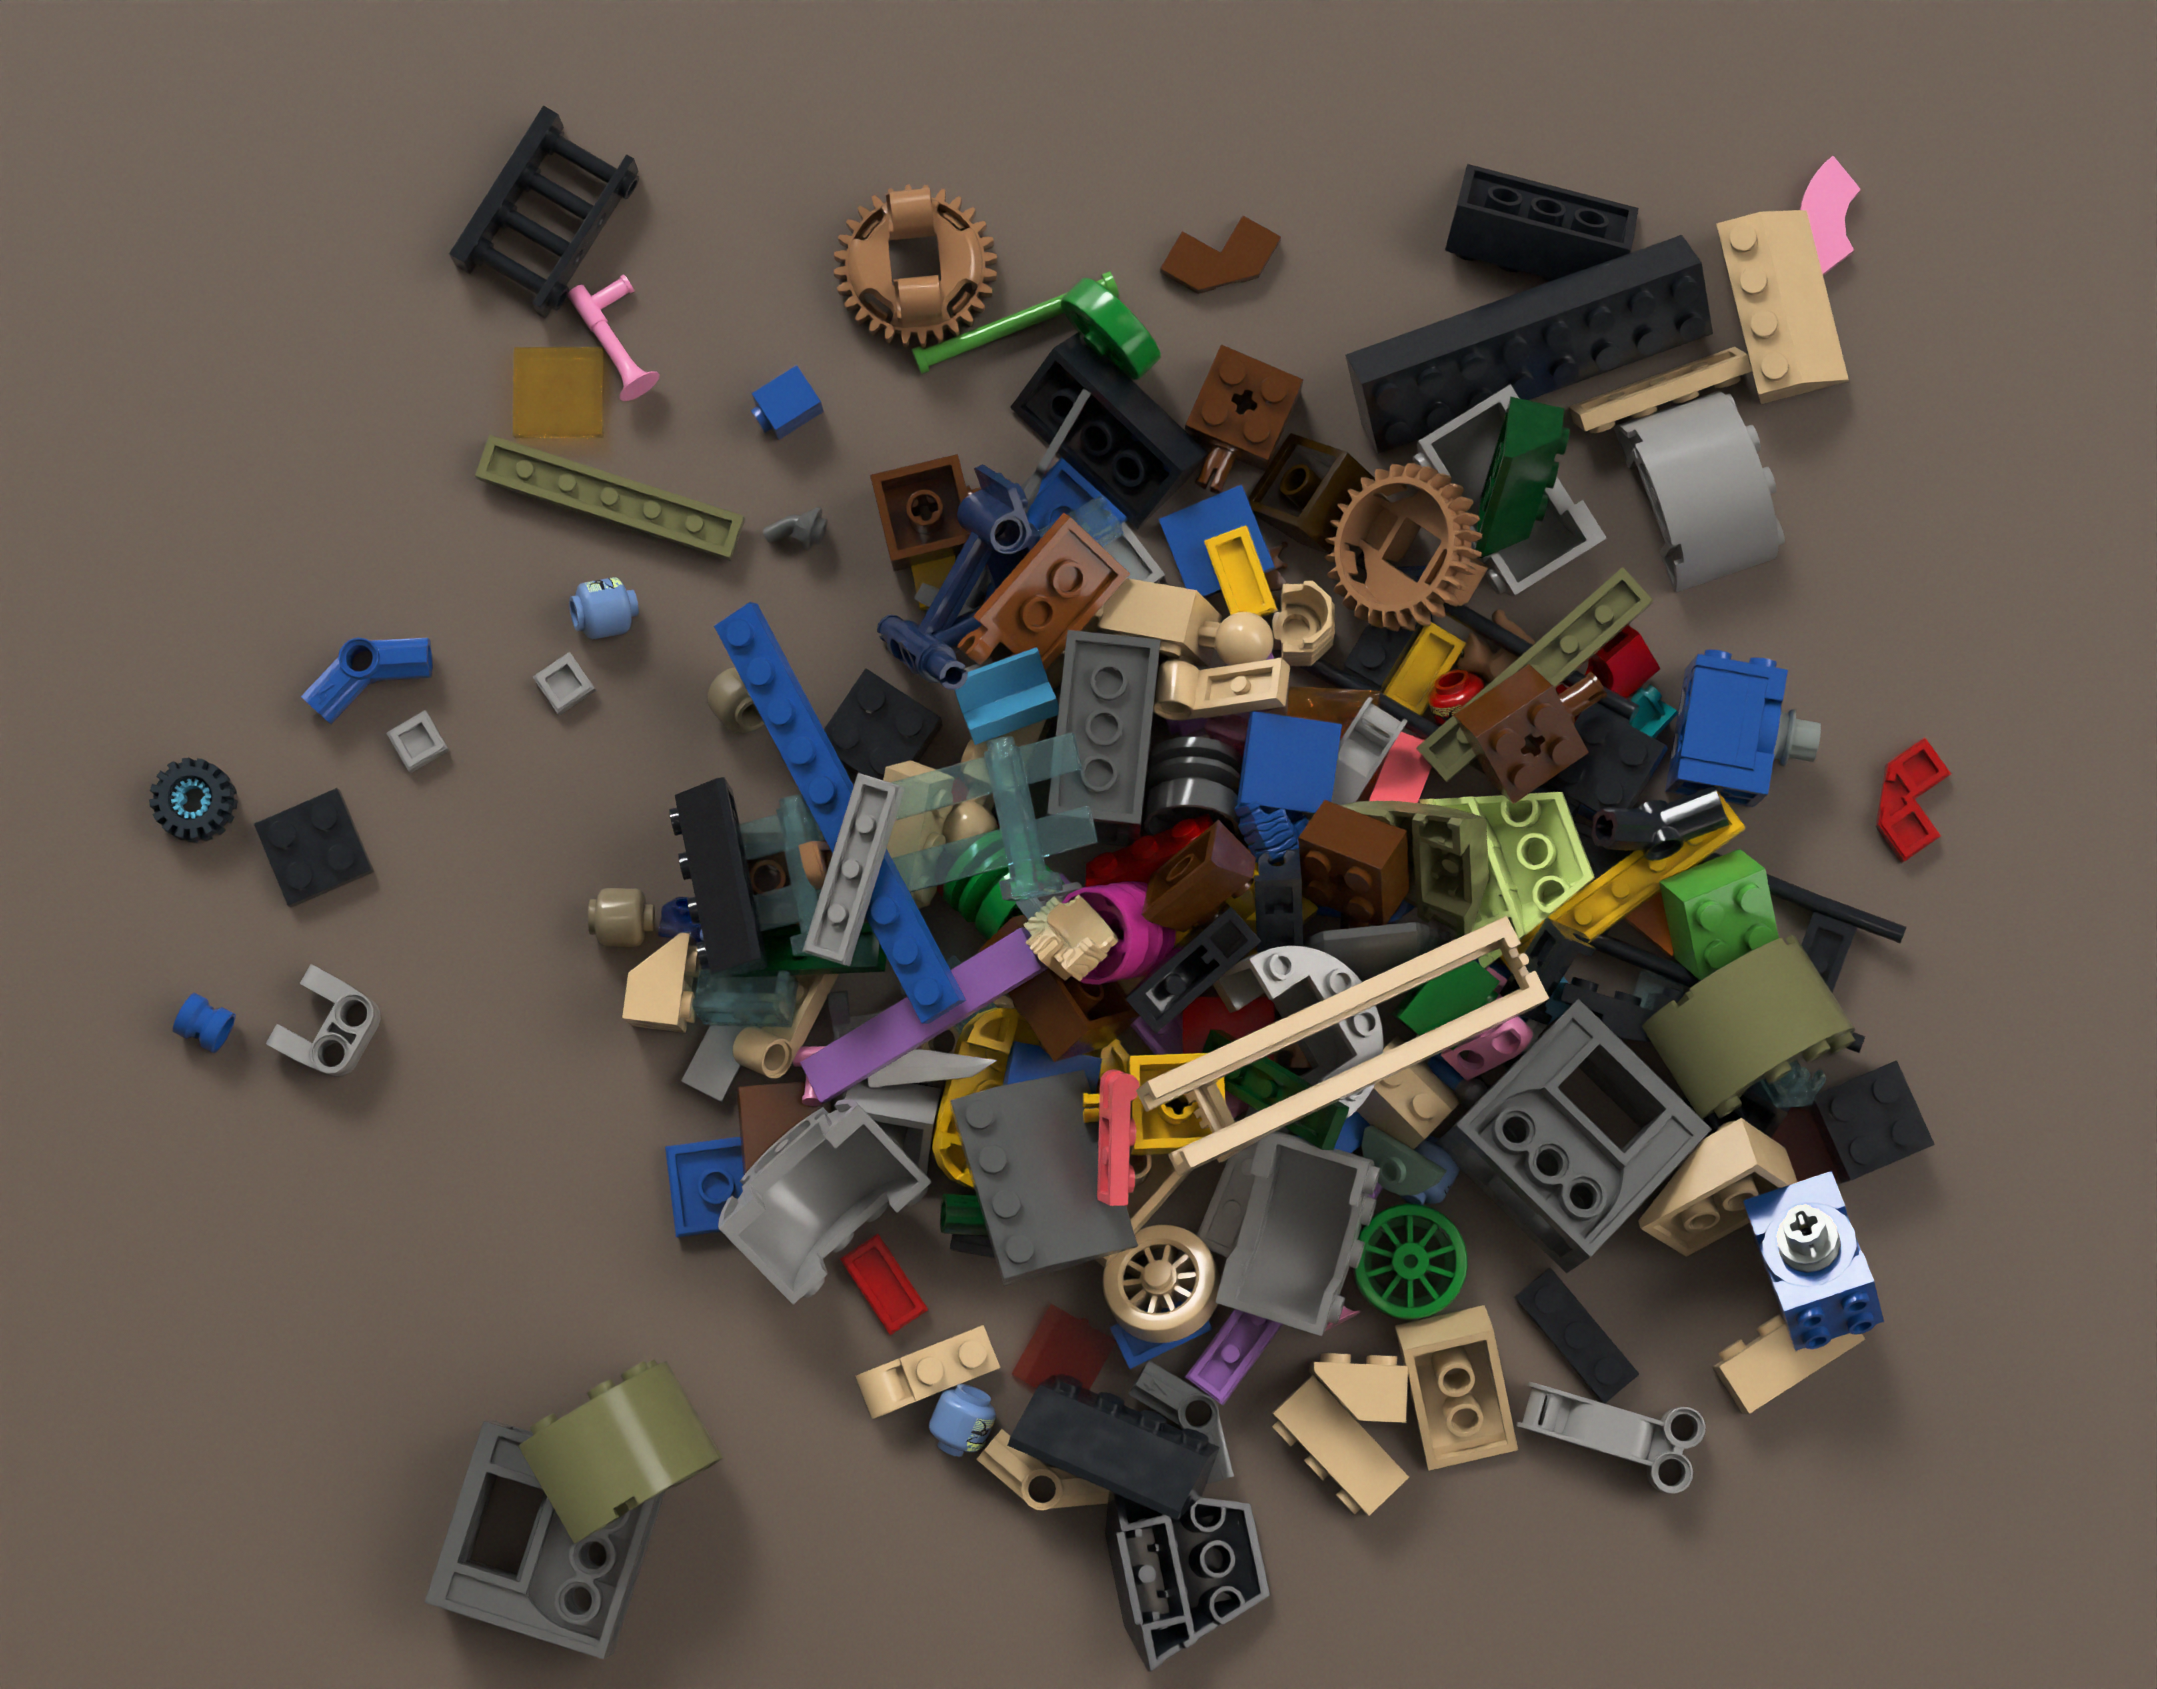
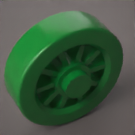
M1082 278L1061 298L1063 312L1074 328L1085 335L1083 339L1097 355L1102 357L1105 354L1130 379H1141L1160 360V349L1144 325L1114 294L1095 280Z
M1400 1204L1379 1212L1372 1217L1369 1226L1364 1225L1360 1230L1357 1240L1365 1242L1357 1269L1351 1267L1352 1275L1360 1294L1377 1311L1397 1319H1420L1443 1310L1460 1292L1468 1268L1466 1246L1456 1226L1439 1211L1419 1204ZM1405 1226V1244L1399 1242L1391 1229ZM1413 1226L1427 1231L1418 1244L1413 1243ZM1384 1234L1395 1248L1393 1252L1375 1247ZM1433 1235L1442 1248L1427 1253L1424 1247ZM1372 1254L1390 1259V1265L1372 1270ZM1444 1254V1269L1429 1265V1258ZM1392 1271L1395 1276L1384 1290L1377 1282L1375 1276ZM1426 1271L1442 1276L1435 1288L1431 1286L1424 1276ZM1401 1279L1405 1280L1406 1299L1391 1295V1292ZM1417 1279L1427 1294L1413 1299V1280Z

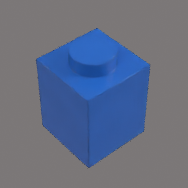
M797 365L751 393L756 405L755 408L750 410L764 433L772 429L778 440L824 412L820 399Z

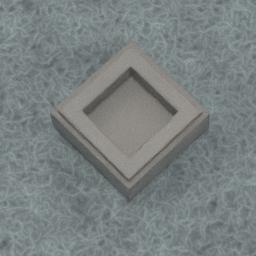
M570 652L533 676L559 716L596 691Z
M426 710L387 732L389 739L410 773L450 751Z

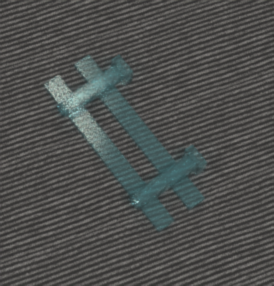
M1067 733L1021 747L1015 745V740L1012 736L993 739L986 742L988 751L984 752V757L890 782L905 787L895 821L993 794L1000 826L998 830L892 858L909 892H915L1005 867L1009 868L1011 879L999 881L1003 900L1022 902L1063 891L1060 873L1047 871L1044 857L1098 843L1091 807L1083 806L1035 819L1028 784L1082 770L1075 733ZM802 794L780 799V808L776 809L777 814L739 825L747 860L785 851L791 886L754 895L761 931H768L799 922L801 934L790 937L793 955L815 956L802 951L821 890L814 889L809 883L803 868L798 845L810 841H823L825 838Z

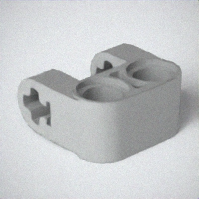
M310 964L300 984L334 1002L333 1008L313 1043L276 1024L266 1044L290 1058L334 1077L345 1076L356 1067L376 1032L381 1020L380 1010L374 1001L349 984ZM363 1003L367 1009L366 1020L359 1026L351 1027L347 1022V1012L354 1004ZM333 1043L342 1044L345 1053L342 1062L335 1067L327 1066L324 1061L325 1050Z

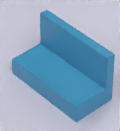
M1037 647L968 672L965 684L959 689L954 690L966 726L975 745L1058 715L1059 712L1057 698L1048 681Z

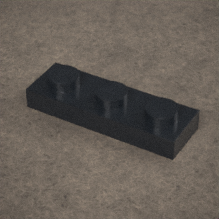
M1551 1267L1514 1296L1602 1403L1605 1404L1639 1375L1638 1371Z

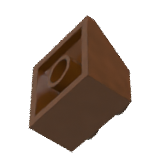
M1218 820L1150 874L1141 915L1148 922L1183 933L1196 923L1201 926L1218 912L1219 905L1227 898L1232 896L1236 899L1250 888L1254 881L1253 874L1256 858Z

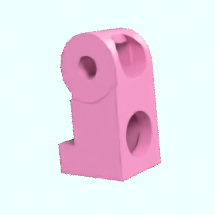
M1517 1016L1460 1043L1453 1051L1451 1049L1443 1051L1441 1056L1468 1081L1519 1055L1529 1045L1533 1037V1031ZM1469 1050L1467 1061L1461 1058L1460 1052Z

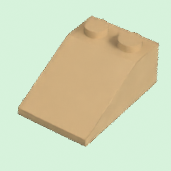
M1742 1118L1721 1125L1717 1132L1701 1140L1638 1220L1640 1228L1687 1257L1748 1224L1749 1219L1743 1200L1798 1182L1786 1148Z
M1485 1305L1395 1325L1403 1365L1408 1366L1407 1382L1428 1470L1517 1451L1518 1446L1494 1329Z

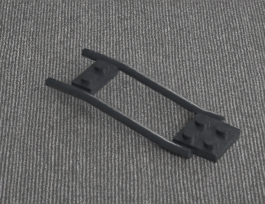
M1362 552L1357 559L1356 565L1366 570L1364 553ZM1397 568L1398 570H1400L1401 572H1403L1404 574H1406L1407 576H1409V577H1410L1411 579H1413L1414 581H1416V582L1419 581V579H1417L1416 577H1414V576H1412V575L1406 573L1405 571H1403V570ZM1448 603L1442 604L1446 616L1517 657L1522 656L1533 646L1531 643L1465 605L1453 606ZM1417 622L1414 631L1400 627L1398 632L1389 630L1384 626L1379 628L1368 623L1344 663L1343 671L1321 658L1312 666H1299L1362 703H1365L1370 696L1373 698L1372 704L1401 722L1403 719H1406L1408 722L1404 727L1424 739H1427L1439 728L1438 725L1381 693L1390 683L1423 628V625ZM1576 670L1562 683L1571 687L1585 678L1586 675ZM1603 686V690L1606 691L1607 697L1580 713L1574 723L1589 753L1530 792H1563L1573 820L1578 813L1580 805L1596 813L1601 808L1632 809L1668 750L1665 744L1629 725L1636 717L1640 706ZM1477 758L1469 764L1486 775Z
M1574 821L1595 877L1587 885L1636 851L1606 849L1604 846H1596L1590 833L1592 827ZM1714 852L1697 865L1703 864L1722 855ZM1767 874L1771 895L1814 912L1801 946L1832 993L1857 928L1901 944L1906 926L1821 896ZM1610 928L1588 943L1594 946L1597 951L1689 988L1701 981L1683 965L1609 936ZM1854 1032L1852 1036L1855 1041L1846 1049L1860 1053L1866 1036Z

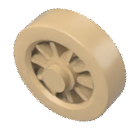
M1153 1225L1142 1228L1135 1234L1138 1247L1119 1252L1109 1265L1104 1268L1102 1287L1105 1300L1118 1324L1132 1336L1153 1343H1167L1183 1339L1199 1330L1216 1309L1218 1303H1215L1221 1283L1218 1268L1209 1248L1191 1231L1173 1225ZM1165 1248L1162 1260H1155L1151 1251ZM1178 1249L1185 1252V1254L1175 1262ZM1143 1254H1146L1149 1261L1145 1267L1134 1262ZM1127 1272L1138 1279L1123 1280V1276ZM1192 1288H1193L1192 1293L1189 1292L1188 1290H1186V1289H1192ZM1127 1296H1134V1297L1129 1300ZM1178 1301L1183 1302V1304H1181L1179 1307L1175 1308L1174 1305H1175ZM1169 1307L1170 1311L1161 1313L1162 1308Z

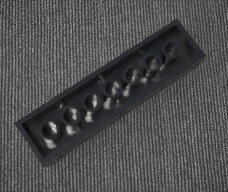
M1683 235L1346 354L1361 425L1379 454L1426 437L1509 385L1512 386L1519 399L1530 400L1712 335L1713 330L1702 262Z

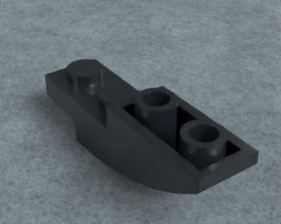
M1573 977L1571 984L1562 982L1558 984L1552 1000L1571 1006L1579 999L1618 1038L1651 1042L1642 1028L1643 1024L1669 1002L1675 1000L1678 1003L1685 993L1664 987L1662 994L1648 993L1643 1008L1640 1007L1642 1001L1640 997L1615 991L1614 998L1597 993L1599 984Z

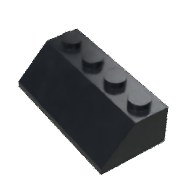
M1467 164L1445 251L1454 253L1463 260H1481L1496 264L1506 271H1524L1539 275L1544 280L1551 282L1631 253L1639 208Z
M1079 331L1052 349L1010 408L1050 445L1082 390L1085 389L1090 392L1088 400L1057 453L1118 508L1136 529H1139L1189 479L1208 452L1105 354L1102 357L1097 355L1084 341L1083 337L1085 335Z
M721 777L675 794L677 807L669 809L674 835H683L686 852L678 853L683 879H692L695 897L687 898L692 924H701L704 941L696 943L701 969L710 968L711 975L718 979L769 968L734 793L725 777Z
M1052 1374L1038 1385L1010 1436L1007 1446L1175 1520H1178L1202 1497L1220 1448L1208 1442L1209 1438L1205 1434L1193 1429H1177L1166 1424L1167 1420L1162 1415L1152 1411L1142 1410L1138 1412L1125 1406L1124 1400L1114 1394L1099 1392L1097 1394L1083 1388V1383L1070 1375L1057 1374L1056 1376Z

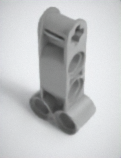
M1370 696L1339 743L1332 803L1338 805L1357 802L1408 722L1406 719H1403L1401 722L1372 704L1373 698ZM1302 812L1303 816L1306 815L1309 821L1314 816V813Z
M1533 1382L1528 1383V1387L1532 1389L1522 1423L1517 1422V1427L1647 1466L1649 1483L1660 1492L1675 1494L1684 1491L1690 1485L1693 1479V1468L1691 1462L1682 1454L1684 1449L1695 1447L1699 1444L1705 1435L1706 1425L1698 1411L1690 1407H1675L1664 1413L1661 1420H1657ZM1547 1395V1400H1546V1403H1545V1407H1544V1410H1543V1414H1542V1417H1541V1421H1540V1424L1538 1425V1420H1539V1417H1540V1413H1541V1410H1542V1406H1543V1403H1544V1399H1545V1396ZM1680 1414L1688 1416L1694 1426L1691 1437L1685 1441H1679L1671 1432V1423ZM1667 1459L1675 1460L1681 1468L1679 1481L1671 1486L1663 1484L1658 1475L1660 1464Z

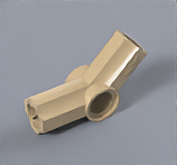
M1003 1429L1000 1430L976 1459L1020 1496L1028 1506L1035 1510L1044 1511L1054 1508L1108 1504L1109 1490L1057 1467L1048 1468L1039 1459L1007 1446L1011 1435ZM1040 1475L1051 1478L1055 1483V1495L1047 1502H1037L1029 1493L1031 1480Z

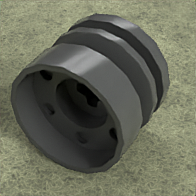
M1179 737L1165 740L1154 746L1148 755L1149 773L1147 774V785L1149 792L1145 797L1144 812L1146 833L1154 836L1173 828L1185 819H1195L1209 814L1214 823L1219 820L1236 837L1239 833L1240 817L1237 816L1234 808L1238 804L1243 763L1242 755L1228 744L1204 737Z

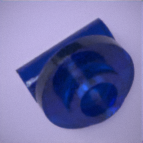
M677 897L662 906L658 936L674 938L679 933H688L696 942H703L700 938L701 924L693 925L687 902L689 897Z

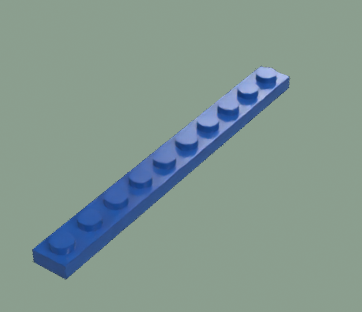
M749 602L714 625V628L833 853L854 786L759 605ZM886 848L866 912V918L922 1024H929L967 1000Z

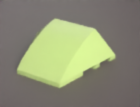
M1563 792L1529 793L1514 804L1504 795L1419 799L1422 804L1454 808L1486 818L1489 879L1472 932L1507 916L1518 939L1521 940L1595 878ZM1499 948L1479 957L1480 965L1484 969L1502 955V952Z

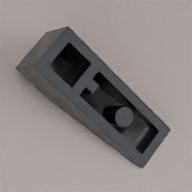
M1224 901L1220 904L1218 912L1201 926L1199 924L1196 925L1125 997L1128 1003L1155 1033L1159 1032L1261 942L1227 902Z

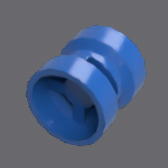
M193 993L181 1007L173 1025V1032L185 1039L191 1037L199 1038L202 1048L216 1053L228 1038L235 1023L236 1014L223 1007L214 1010V1007L209 1005L208 999Z

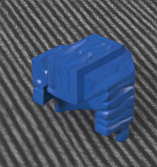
M1258 801L1250 804L1238 803L1234 808L1237 816L1241 817L1238 827L1242 835H1244L1246 844L1249 845L1248 848L1251 854L1256 858V863H1258L1259 857L1264 853L1268 855L1269 864L1272 865L1284 860L1286 850L1299 849L1298 837L1309 823L1307 816H1303L1302 812L1260 806Z

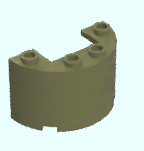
M1790 935L1786 938L1788 945H1786L1782 938H1779L1727 964L1689 988L1691 991L1685 993L1678 1003L1675 1000L1669 1002L1643 1024L1642 1028L1701 1119L1714 1112L1718 1118L1731 1113L1742 1105L1739 1098L1751 1085L1764 1078L1768 1084L1774 1083L1793 1070L1790 1064L1801 1057L1809 1063L1827 1051H1830L1832 1055L1836 1054L1855 1041L1852 1036L1855 1031L1854 1026L1796 936Z
M655 1359L648 1363L643 1361L622 1373L621 1377L624 1382L615 1386L612 1379L601 1383L587 1392L590 1398L589 1402L559 1420L553 1413L530 1427L533 1436L518 1445L574 1544L608 1526L637 1506L673 1486L677 1487L723 1459L667 1361L657 1364Z

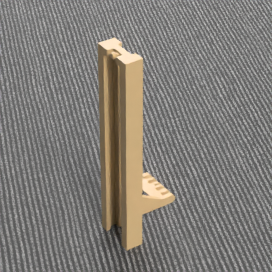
M1505 916L1144 1083L1136 1092L1146 1112L1188 1093L1185 1096L1189 1104L1197 1102L1199 1106L1194 1114L1197 1119L1202 1118V1121L1199 1122L1201 1128H1210L1212 1134L1168 1154L1178 1176L1215 1159L1219 1163L1223 1162L1284 1126L1522 1015L1550 999L1536 971L1528 972L1525 966L1529 963L1528 956L1524 953L1519 955L1516 947L1521 942L1508 917ZM1500 948L1520 987L1519 990L1235 1122L1216 1085V1082L1225 1075Z

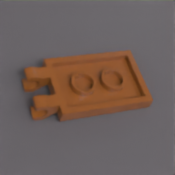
M1063 513L974 614L973 617L981 626L968 633L957 647L979 665L986 661L999 642L1012 652L1008 657L1037 647L1046 671L1066 648L1067 630L1081 631L1130 573L1070 516Z

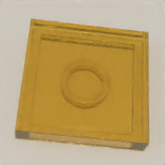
M514 347L512 434L514 438H604L605 351L603 347Z

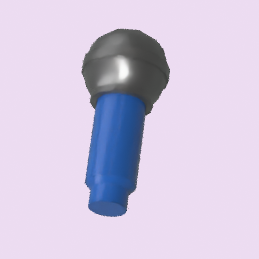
M1432 1057L1427 1063L1432 1072L1455 1091L1454 1093L1458 1101L1465 1108L1469 1109L1487 1091V1087L1480 1079L1472 1078L1466 1081L1444 1060Z

